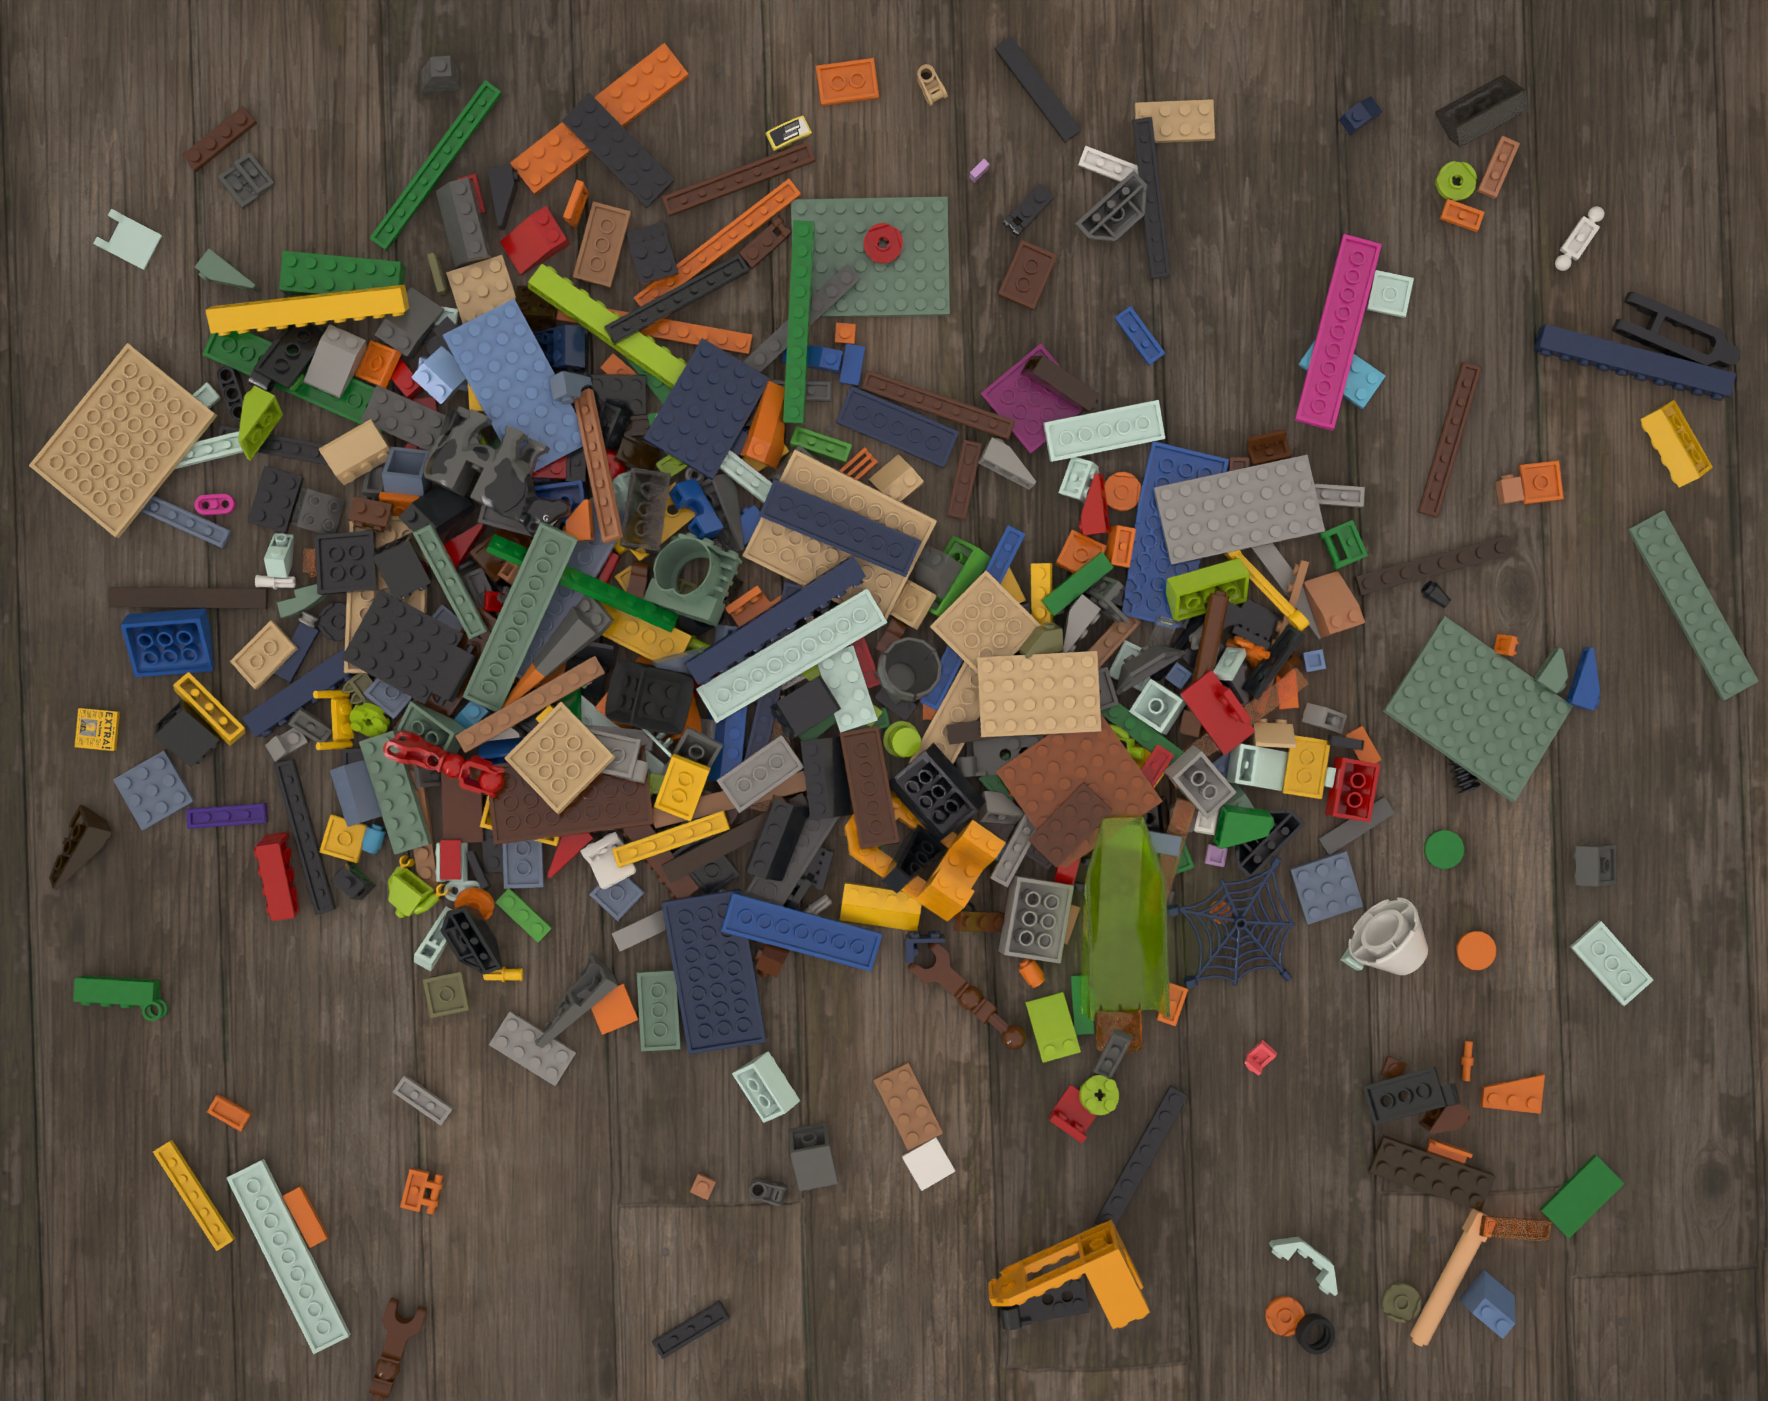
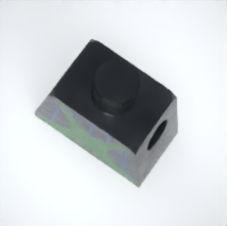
M347 861L331 880L353 900H363L376 886L350 861Z

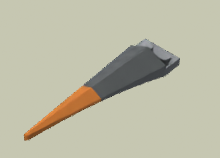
M585 595L575 607L573 606L507 697L502 708L522 698L558 667L603 635L615 620L599 601Z

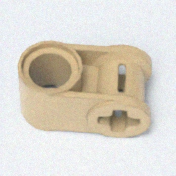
M927 64L922 65L918 70L917 82L928 105L931 106L933 102L941 98H947L948 95L934 68ZM928 72L931 78L925 80L921 77V74Z

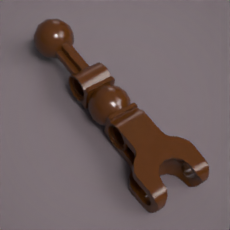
M928 943V948L935 955L933 965L928 968H923L915 962L908 965L909 970L922 982L939 983L952 996L958 999V1003L963 1009L970 1010L984 1024L988 1021L1002 1034V1042L1007 1048L1016 1050L1024 1046L1027 1037L1024 1029L1019 1025H1009L995 1012L998 1009L982 997L981 991L977 987L971 986L951 968L949 953L938 943Z
M393 1297L390 1298L382 1318L383 1326L387 1330V1338L381 1357L375 1364L376 1374L369 1393L373 1394L371 1401H383L384 1398L389 1397L395 1377L400 1372V1361L409 1337L415 1336L420 1332L427 1307L419 1306L413 1317L404 1318L398 1312L399 1300Z

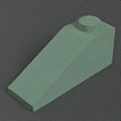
M208 249L195 265V268L200 271L198 275L207 282L212 280L217 284L256 292L261 290V288L211 249Z

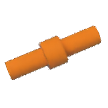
M1465 1041L1464 1056L1461 1057L1463 1081H1470L1471 1066H1473L1474 1057H1472V1041Z

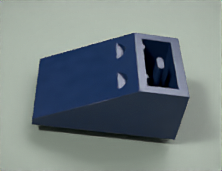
M562 325L533 332L553 371L585 368V328Z

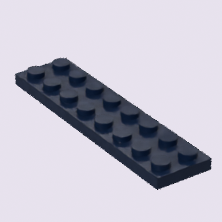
M775 478L759 514L762 518L903 577L907 576L921 543L920 539Z

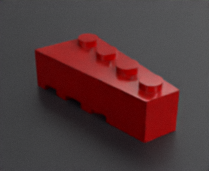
M289 832L266 834L254 848V856L259 862L258 874L263 880L262 893L267 899L266 912L270 915L271 921L295 918L299 913L297 888L295 885H292L295 876L294 868L289 865L292 850L287 848L286 839H290Z

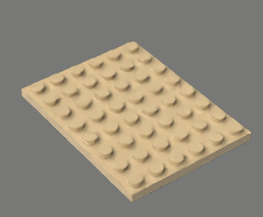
M127 343L29 466L114 537L120 538L218 415L132 345Z
M795 449L779 481L921 540L906 577L854 556L866 575L862 579L863 583L855 588L849 587L846 589L847 593L842 597L831 599L841 604L868 589L884 618L887 620L937 520ZM761 517L742 556L804 586L853 555Z

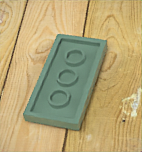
M674 970L637 972L641 1051L681 1049L679 1002Z

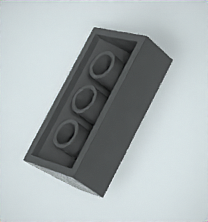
M468 177L448 182L438 189L436 194L455 268L493 258L474 182Z

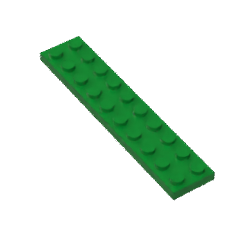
M230 331L231 334L219 336L218 333H211L202 355L249 376L254 366L272 345V342L249 332L239 334L237 331ZM290 350L287 351L289 354H296ZM309 364L308 367L305 369V371L302 373L303 375L306 376V373H307V371H308V369H309L310 364ZM354 378L351 379L341 398L308 385L304 381L294 392L277 383L274 386L360 425L364 423L361 419L375 390L374 387Z

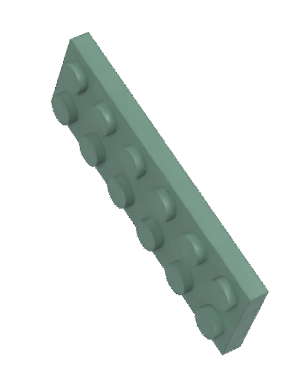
M397 730L359 742L394 855L432 843L408 764L398 763L388 759L383 754L384 744L390 739L395 738ZM390 746L391 752H399V749H397L394 746Z

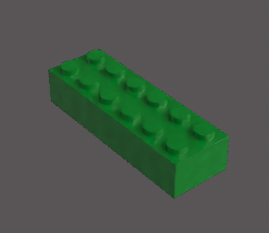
M283 251L279 290L285 295L306 296L405 285L406 266L398 261Z

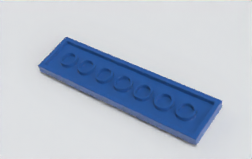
M734 892L731 894L721 927V932L867 971H872L883 935L881 932Z

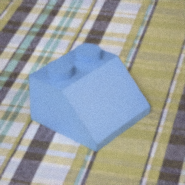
M444 345L437 349L411 377L441 405L449 401L466 381L453 354Z

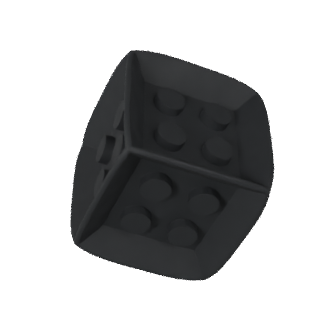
M618 660L608 689L605 715L608 719L621 724L633 725L641 729L660 733L681 734L689 713L694 679L686 673L656 668L653 665L635 661Z

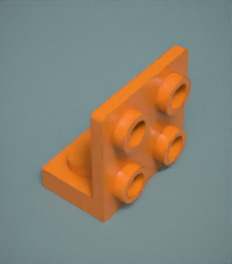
M757 585L729 604L725 609L740 627L770 608L771 604Z

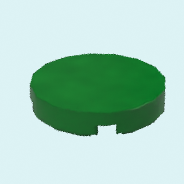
M1438 830L1427 837L1424 843V854L1431 865L1440 869H1449L1455 867L1461 861L1464 855V845L1462 839L1456 833L1449 830Z

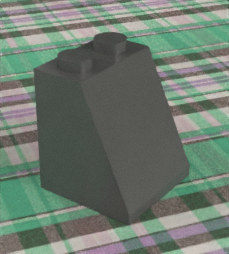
M827 1122L789 1129L790 1155L799 1191L838 1184Z

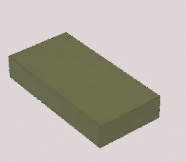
M434 253L427 254L437 292L441 296L448 295L449 292L439 257Z

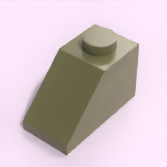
M1046 622L1043 626H1037L1019 648V653L1029 658L1033 654L1063 652L1062 628L1054 622Z

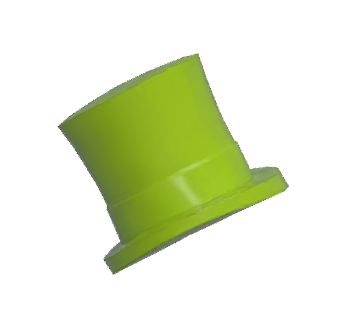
M897 721L885 730L883 745L892 756L899 758L915 755L920 749L921 737L911 723Z

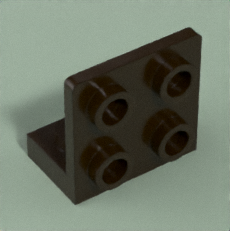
M517 286L515 301L531 331H541L556 327L555 307L528 289V286Z

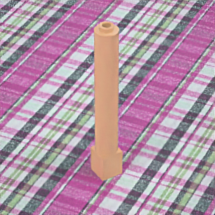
M1475 1209L1471 1210L1462 1227L1464 1232L1410 1333L1411 1341L1421 1347L1423 1344L1428 1346L1482 1241L1486 1242L1496 1223L1488 1215Z

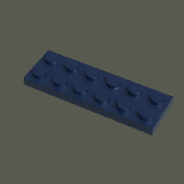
M852 386L836 420V423L941 468L945 467L959 434V431Z

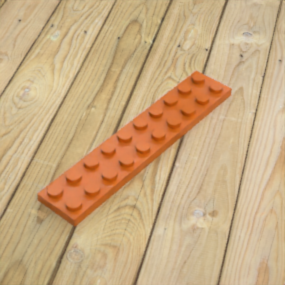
M663 43L594 98L624 127L689 77V74L667 45ZM562 122L511 161L510 164L515 170H518V174L534 195H537L591 153V151Z

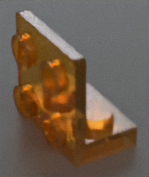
M1141 1010L1096 1012L1098 1051H1103L1114 1028L1133 1036L1126 1051L1127 1053H1134L1143 1049Z

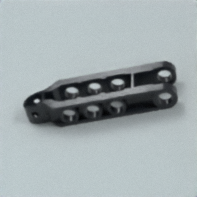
M1628 292L1623 303L1651 316L1646 329L1622 319H1616L1612 331L1616 334L1665 355L1702 365L1714 364L1726 368L1737 364L1741 357L1740 349L1726 341L1722 329L1634 292ZM1663 320L1672 323L1674 327L1679 326L1691 331L1690 334H1698L1709 339L1708 341L1713 347L1712 352L1706 355L1659 335L1658 332Z

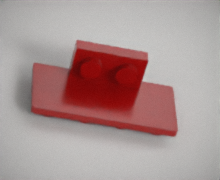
M1212 670L1206 672L1180 693L1222 754L1226 755L1255 732L1249 723L1252 720L1230 688L1223 686Z

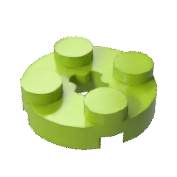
M1452 161L1447 163L1439 171L1435 179V185L1439 194L1446 200L1450 199L1455 202L1465 200L1476 188V172L1472 166L1465 162ZM1452 177H1454L1455 179H1457L1458 177L1460 178V186L1454 185L1452 183Z
M371 703L357 704L350 713L351 729L370 738L386 733L390 726L389 718L386 719L383 715L384 711L380 707Z
M1103 1075L1088 1078L1079 1090L1080 1103L1093 1115H1105L1115 1110L1119 1101V1091L1115 1081ZM1098 1090H1101V1093L1104 1094L1101 1101H1098V1097L1094 1095L1098 1093Z

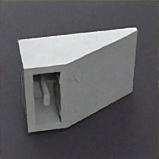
M1084 595L1078 596L1066 612L1063 628L1064 651L1059 653L1073 652L1076 648L1074 643L1077 639L1079 641L1082 640L1089 631L1086 629L1087 626L1094 624L1100 617L1098 612L1101 608Z

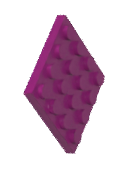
M1042 344L1034 348L980 394L997 415L1015 421L1012 433L1029 454H1032L1046 442L1044 422L1074 417L1082 412L1079 408L1021 374L1031 356L1044 355L1060 366Z

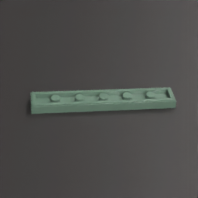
M432 523L414 531V537L468 638L472 639L487 632L486 624Z

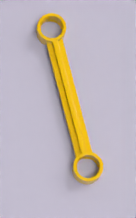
M1240 550L1224 554L1229 560L1240 558L1250 573L1249 579L1287 617L1294 628L1302 632L1310 625L1307 618L1299 610H1296L1242 555Z

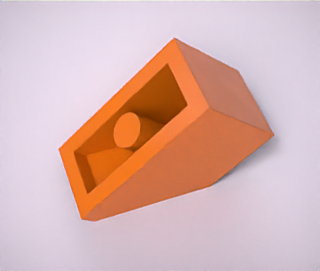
M583 500L566 520V526H563V531L577 537L578 541L595 540L592 500Z

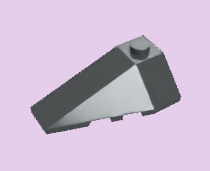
M724 473L716 475L713 480L707 479L699 485L724 527L717 535V539L726 552L732 550L738 553L744 550L738 495L733 479Z

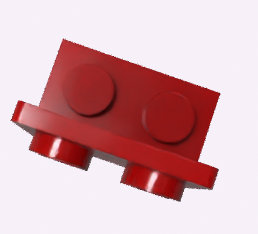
M1069 1085L1048 1115V1118L1053 1124L1083 1143L1087 1138L1085 1132L1097 1115L1090 1114L1082 1106L1079 1099V1090Z

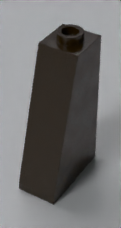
M1044 355L1031 356L1021 371V374L1082 411L1093 410L1098 404L1099 393Z

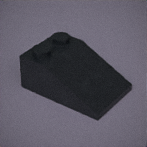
M438 485L412 502L398 518L413 532L432 523L442 541L474 504L466 496L463 497Z

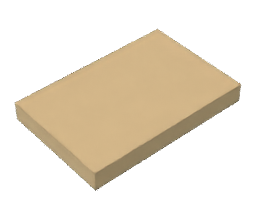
M270 620L230 662L249 684L258 690L299 648L274 621Z

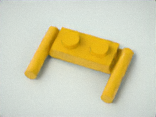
M342 690L313 692L315 699L331 698L334 740L333 742H317V750L348 749L353 747L351 739L354 738V732L350 727L352 704L350 703L351 699H348L350 693H343Z

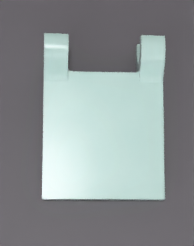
M111 209L108 216L119 222L109 242L96 237L93 244L145 270L162 235Z

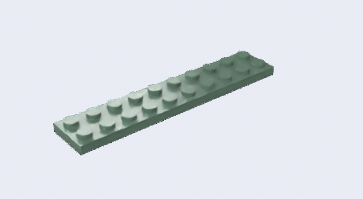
M1662 510L1627 529L1720 699L1726 700L1759 682L1666 512Z
M540 522L463 694V698L495 712L501 710L578 541L577 537L547 523Z

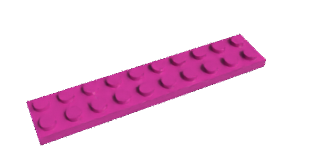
M1347 234L1342 236L1294 421L1331 431L1335 428L1382 246L1380 243Z

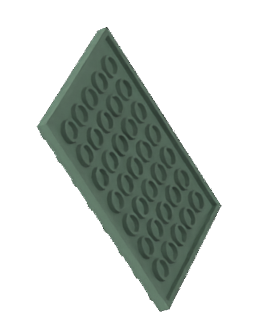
M948 197L795 199L791 202L792 240L793 220L814 221L812 296L846 264L860 277V280L820 318L950 315ZM879 223H887L898 229L903 239L901 255L888 264L874 263L864 250L865 235L872 226ZM880 239L878 246L884 249L889 242Z
M1444 616L1383 712L1509 801L1514 802L1573 706L1534 681L1533 677L1500 654H1496V651Z

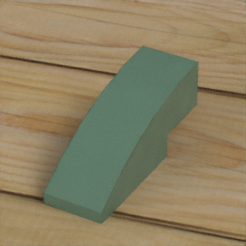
M317 584L294 590L296 598L277 602L280 617L287 619L299 615L302 611H307L322 602L330 594H317Z

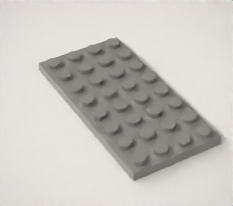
M1308 455L1153 488L1170 565L1325 531Z

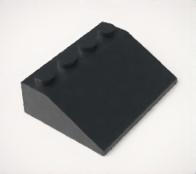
M934 742L889 780L890 789L938 843L977 813L986 802Z

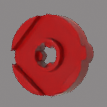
M879 223L868 230L864 238V250L874 263L888 264L901 255L903 239L898 229L887 223ZM880 239L889 242L886 248L883 249L878 246Z

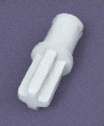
M256 575L255 586L257 588L272 587L275 590L278 588H295L296 578L291 576L279 578Z

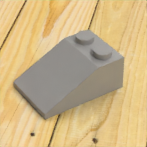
M329 324L319 341L304 378V383L341 398L367 349L366 340Z
M1194 745L1164 771L1175 786L1206 819L1237 793L1206 755Z

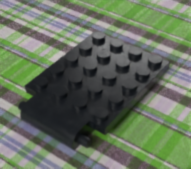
M379 589L341 659L423 704L428 702L433 692L440 696L436 703L444 706L447 700L453 703L477 657L473 655L475 646L468 644L465 650L458 647L464 636L463 633L398 598L394 599L392 595Z

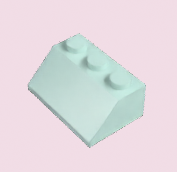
M769 1052L757 1056L732 1073L763 1123L787 1113L800 1102L796 1092L792 1089Z

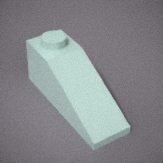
M447 906L414 954V962L429 971L433 969L448 944L440 931L447 912L452 910Z

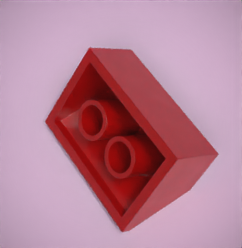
M1335 757L1333 768H1336L1333 788L1329 787L1325 815L1370 823L1380 764Z

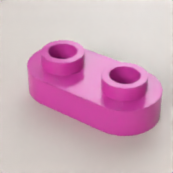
M227 494L201 495L195 500L194 507L198 513L203 515L230 514L236 508V501ZM226 501L229 502V506L227 508L224 507V503ZM206 502L209 503L208 509L204 508V504Z

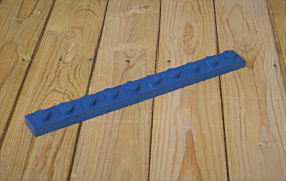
M1009 525L985 570L999 584H1001L1025 536V533ZM949 645L940 660L942 666L939 683L928 696L920 700L921 703L935 710H938L963 660Z

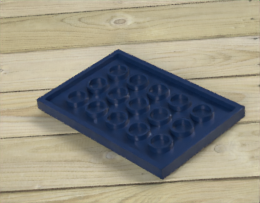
M702 338L643 440L713 480L770 378Z

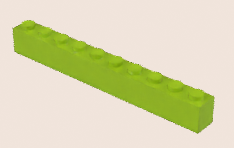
M540 265L528 281V289L671 389L674 387L687 364L686 361L682 358H675L671 355L672 353L664 346H658L649 335L644 336L640 332L614 345L604 326L619 319L621 316L616 312L611 313L601 301H594L585 290H579L574 287L573 282L568 278H562L557 275V271L551 266Z

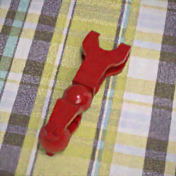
M407 730L400 731L394 739H390L383 746V754L388 759L402 764H415L429 770H437L438 773L443 771L444 775L449 778H458L459 786L465 790L478 794L484 793L495 798L497 797L496 792L504 784L502 773L505 772V769L503 767L495 766L492 762L477 755L465 761L464 757L460 754H450L449 751L446 752L444 749L426 742L420 735ZM401 737L407 738L408 741H401ZM390 746L396 747L397 749H399V752H391ZM432 756L437 757L438 762H436ZM471 767L483 770L479 775V782L470 778Z

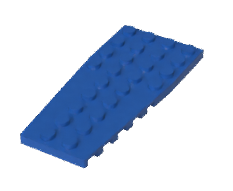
M1155 441L1152 442L1138 500L1134 526L1136 532L1123 599L1122 613L1126 617L1176 629L1180 628L1181 621L1174 622L1166 596V582L1168 578L1199 570L1201 559L1170 565L1153 488L1224 473L1227 471L1229 459Z

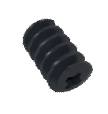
M1453 760L1447 763V765L1454 766L1450 773L1457 774L1452 778V780L1459 781L1454 786L1455 788H1461V791L1457 794L1472 791L1481 785L1480 782H1474L1477 777Z

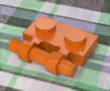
M411 1167L400 1208L420 1212L422 1205L428 1206L426 1213L434 1214L435 1207H438L439 1191L443 1187V1175L435 1174L434 1181L428 1180L430 1172ZM426 1188L432 1189L430 1198L424 1197Z

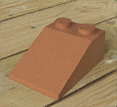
M1338 571L1303 582V588L1321 638L1365 623L1358 602Z

